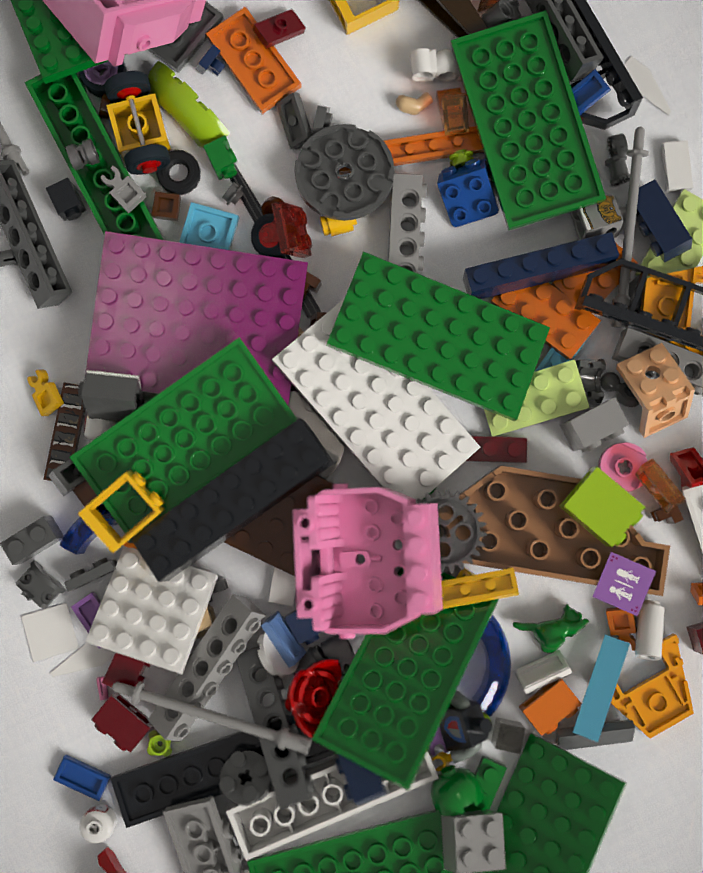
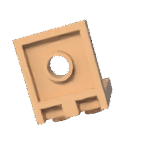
M663 343L617 364V371L642 407L639 432L643 438L688 418L695 388ZM655 371L659 374V377L649 379L645 373Z

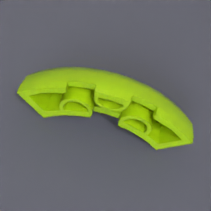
M158 61L155 63L148 75L151 87L149 94L155 93L158 104L184 128L199 147L204 148V145L230 134L210 108L208 109L201 101H196L199 98L198 95L185 81L182 82L177 77L173 78L175 75L174 71L162 62Z

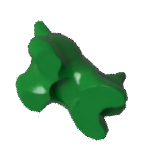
M566 604L563 608L564 613L559 619L544 621L538 624L513 622V627L521 631H532L535 639L541 646V650L546 653H554L564 644L565 637L576 635L585 627L589 620L582 619L580 612Z

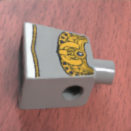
M605 194V201L571 211L570 215L579 240L610 232L616 238L620 233L623 222L626 220L627 207L619 208L615 197L612 194Z

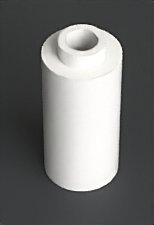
M644 601L638 614L635 656L637 658L646 660L662 659L665 608L660 606V603L657 601Z

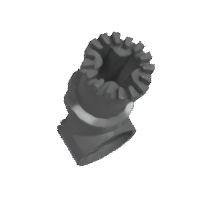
M623 133L609 136L607 139L609 140L607 141L609 143L607 147H610L608 151H610L609 155L611 158L605 161V166L609 167L612 178L610 184L612 186H618L620 182L622 185L623 181L624 183L630 181V174L625 162L627 160L626 151L628 150V144Z

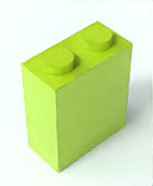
M598 466L591 467L559 505L562 510L608 547L618 546L627 536L625 531L630 525L635 526L643 517L641 512L645 509L643 504Z

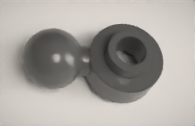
M607 372L602 375L600 379L601 387L608 392L616 391L617 400L626 407H636L639 405L625 382L621 383L616 373Z

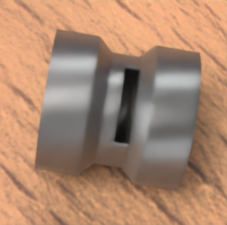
M91 138L83 140L80 145L71 144L66 146L68 157L75 171L82 169L86 164L94 165L100 163Z

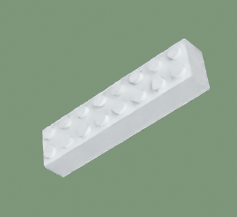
M428 751L409 791L439 778ZM338 757L305 770L306 776L312 777L315 786V792H312L313 799L285 809H279L272 785L267 796L261 801L258 800L250 806H240L230 802L226 813L244 858L247 861L408 791L382 778L387 794L357 806L353 800L349 801L343 785L347 784L345 775H340L335 763V759ZM298 774L285 779L286 782L290 785L294 784L297 781Z

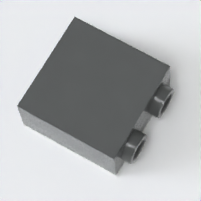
M86 370L84 382L79 384L78 396L82 398L83 409H86L90 419L120 422L144 404L139 376Z

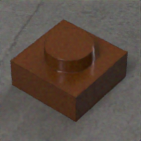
M155 192L152 217L155 219L178 221L181 196L179 194Z

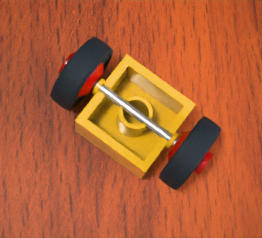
M126 71L111 76L106 80L104 86L108 99L114 103L106 106L117 147L125 162L127 171L131 174L143 175L164 169L170 164L168 151H171L156 95L155 93L149 94L151 87L147 75L140 71Z

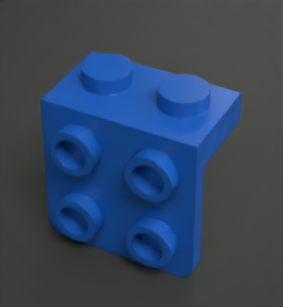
M478 158L471 159L464 166L458 168L451 166L441 171L438 176L437 185L453 227L466 225L498 214L499 207L488 177L486 158L482 160Z

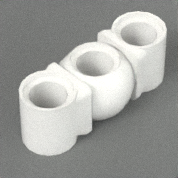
M419 48L410 53L413 80L419 82L433 81L434 77H436L439 81H450L453 79L455 81H462L452 50L443 49L436 52V49Z

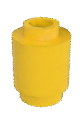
M320 216L324 236L331 235L332 237L354 231L353 226L357 225L356 219L344 221Z

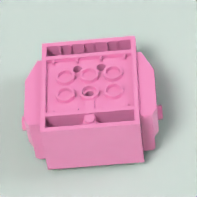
M43 0V2L95 64L108 60L115 67L123 64L125 54H132L173 43L188 28L190 23L201 20L206 0Z
M333 484L332 490H322L314 496H308V509L293 510L297 618H313L314 631L339 634L340 639L355 638V634H385L421 616V614H435L443 609L438 503L416 504V499L387 487L348 489V484ZM397 540H400L403 544L400 550L395 547ZM360 554H362L365 557V562L363 564L359 563L358 556ZM398 566L402 567L404 570V574L402 576H399L396 573V569Z

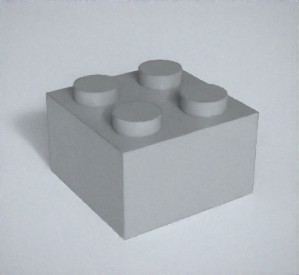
M614 397L560 424V427L572 450L581 449L583 453L602 445L601 439L606 441L625 433L622 428L630 424Z
M491 810L467 811L455 816H441L445 870L452 873H476L506 869L502 813Z

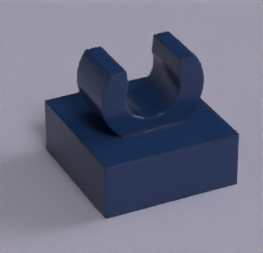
M213 44L195 69L202 75L209 69L214 75L218 76L225 67L220 60L216 59L220 50Z

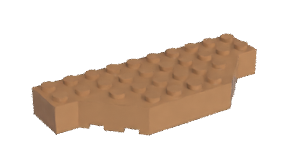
M498 466L460 493V500L469 496L467 503L469 506L477 503L473 511L475 513L483 512L478 521L486 522V525L481 527L480 531L487 533V536L479 537V540L485 546L476 547L480 556L471 554L472 565L502 570L514 568L515 572L597 585L609 555L613 552L655 570L656 573L647 594L663 596L670 545L646 542L634 527L630 525L625 531L627 536L618 546L614 545L613 547L605 546L559 507L581 479ZM444 505L439 509V516L443 520H450L453 517V509L450 506ZM459 515L445 527L442 524L439 525V539L444 535L450 537V529L463 519V516ZM460 525L456 528V536L459 539L466 540L470 537L471 531L469 527ZM440 542V556H448L451 552L449 544Z

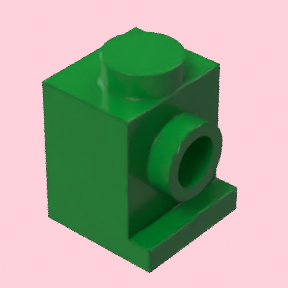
M225 135L203 146L219 180L223 178L229 179L237 174L234 163L238 161Z

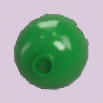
M454 765L446 766L441 769V773L438 774L439 778L434 780L431 785V799L435 810H439L441 816L465 813L464 807L473 802L475 806H478L484 799V791L478 778L472 771L466 768L455 767Z

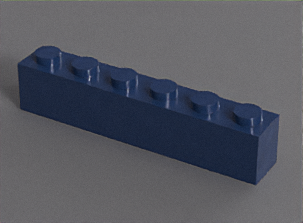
M610 232L465 268L463 282L467 294L484 299L596 271L615 262L619 257V252L613 234Z

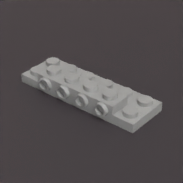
M213 796L165 808L163 815L184 873H249L247 869L243 870L241 864L243 854L240 846H235L232 825L226 821L225 815H219Z

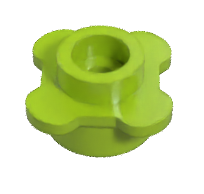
M465 149L455 151L454 154L449 156V159L452 160L450 161V166H455V168L464 166L467 161L473 159L471 157L473 156V151Z
M152 730L148 734L150 741L147 753L150 756H170L172 753V748L170 747L171 740H165L156 730Z

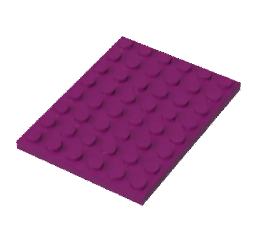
M105 231L86 370L139 376L142 392L159 394L240 337L288 405L291 383L272 362V359L298 338L308 262Z

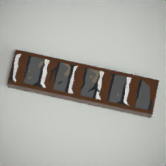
M63 382L61 398L64 404L57 411L43 480L52 481L49 477L52 470L69 460L70 456L77 452L85 414L82 398L78 396L79 385Z

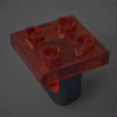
M282 201L272 203L273 214H265L254 223L251 231V242L254 249L260 255L276 258L284 255L300 258L312 256L310 249L312 248V241L306 229L307 216L301 207Z

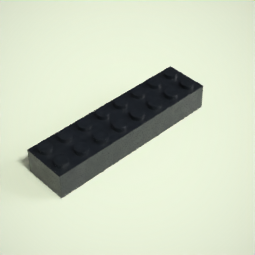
M299 418L133 536L131 540L158 582L169 581L334 464V461L308 423Z

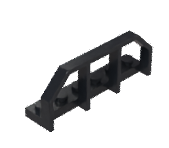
M571 0L604 57L598 65L602 67V70L598 71L603 79L606 78L609 86H613L617 93L619 104L626 109L608 119L587 113L580 115L583 124L605 130L634 116L643 96L586 0ZM579 80V81H577V82H575V83L570 84V85H571V88H573V87H574L577 83H579L581 80Z
M622 258L586 276L575 309H583L620 322L625 327L631 326L663 337L665 341H674L703 351L701 331L686 327L685 330L678 328L690 291L703 295L702 286ZM617 266L640 273L629 306L619 302H613L612 305L604 302V297L593 293L587 296L592 279ZM647 276L683 288L671 320L662 319L658 321L652 319L653 315L651 313L641 310L635 313Z

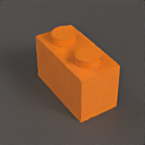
M560 678L542 687L522 703L519 708L538 733L543 736L545 733L548 735L554 732L559 726L558 723L564 718L568 719L578 712L577 707L581 703Z

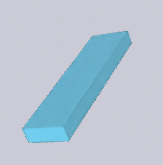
M608 635L604 636L572 733L598 742L630 643Z

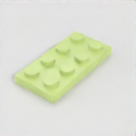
M685 189L679 194L673 208L692 237V248L664 263L660 256L656 257L650 247L640 265L667 274L691 269L699 264L703 256V199Z
M574 359L534 372L516 421L485 409L484 411L491 435L494 437L590 408Z

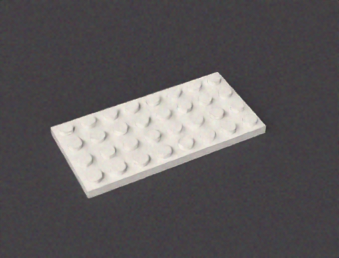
M343 299L275 356L272 362L381 487H387L414 499L419 498L422 500L426 497L425 493L433 491L472 456L480 446L428 386L326 346L343 304Z

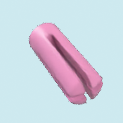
M104 676L96 678L100 700L109 698L107 685L102 683Z

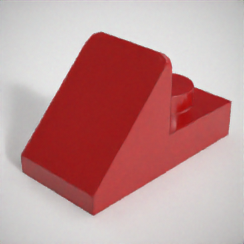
M694 447L670 453V461L681 476V490L684 486L693 488L703 485V459Z

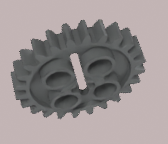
M438 489L435 490L434 498L429 493H425L427 500L425 502L417 498L418 504L438 503V523L444 527L459 515L463 516V519L450 529V537L444 535L439 539V543L445 542L451 548L448 556H440L441 574L445 567H449L450 572L454 573V565H458L463 570V561L465 560L473 564L470 557L471 554L480 556L476 547L485 546L479 540V537L487 536V533L480 531V528L485 526L486 522L478 521L483 512L475 513L473 511L477 503L469 506L467 504L469 496L460 500V492L457 491L454 497H451L449 489H446L444 496H441ZM444 505H448L453 509L454 514L450 520H443L439 516V509ZM460 525L469 527L471 531L470 537L466 540H461L456 536V528Z

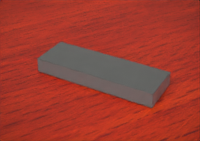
M633 720L604 723L598 742L572 733L574 727L558 729L556 733V746L564 750L633 742L635 726Z

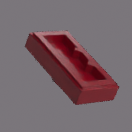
M290 9L254 24L252 30L267 49L303 34L306 27L294 10Z

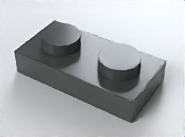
M292 92L277 102L276 106L290 149L297 150L313 134L300 94Z
M103 558L93 563L94 568L87 572L83 568L70 574L71 579L64 582L67 591L76 590L116 570V559L108 561L107 558Z

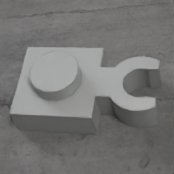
M112 166L111 170L114 172L115 177L112 180H108L102 175L101 179L106 186L114 188L109 193L127 213H130L147 196L129 176L122 180L119 170Z

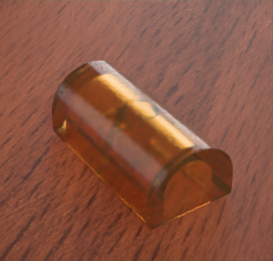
M650 459L641 465L635 473V476L667 514L686 500V497L654 459Z

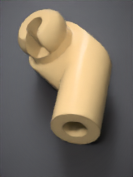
M425 92L418 99L400 95L396 99V106L404 113L416 115L429 106L433 99L428 92Z

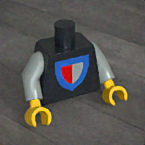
M457 690L439 726L446 751H450V754L439 752L433 757L432 761L440 759L443 762L435 770L441 771L442 768L448 766L452 761L457 763L473 757L481 749L482 742L489 738V733L492 730V722L490 719L484 718L481 705L476 701L469 700Z

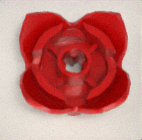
M336 659L320 660L309 668L300 670L295 674L289 686L285 707L292 713L298 727L308 737L314 736L339 688L338 682L342 677V670L339 661Z

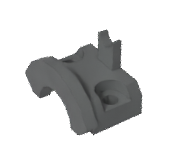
M598 359V361L576 360L585 393L588 392L587 399L601 403L604 398V392L600 387V378L602 372L606 370L604 359Z
M33 560L30 563L31 567L21 576L16 585L23 591L21 595L25 596L28 601L33 600L40 608L46 609L66 589L60 582L48 576L43 570V566Z

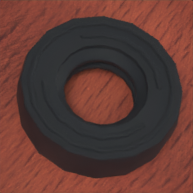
M184 150L170 151V164L164 169L157 171L158 181L166 191L172 194L184 195L190 193L197 187L200 181L201 170L198 161L192 154ZM176 164H182L188 169V175L182 181L172 180L169 175L170 169Z

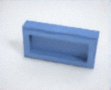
M279 611L273 613L261 624L262 629L289 668L294 666L306 653L303 646L297 642Z

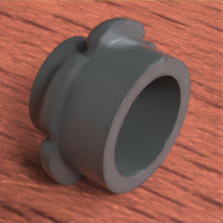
M233 182L222 198L227 201V205L231 202L235 205L244 194L241 191L242 185L238 186Z

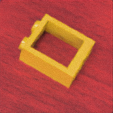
M329 0L347 35L397 11L399 8V0H387L354 16L346 0Z
M131 470L124 473L78 513L112 553L118 550L165 509L162 506L164 502L161 497L154 491L151 493L145 487V479L138 472L133 473ZM128 481L153 511L121 537L96 508Z

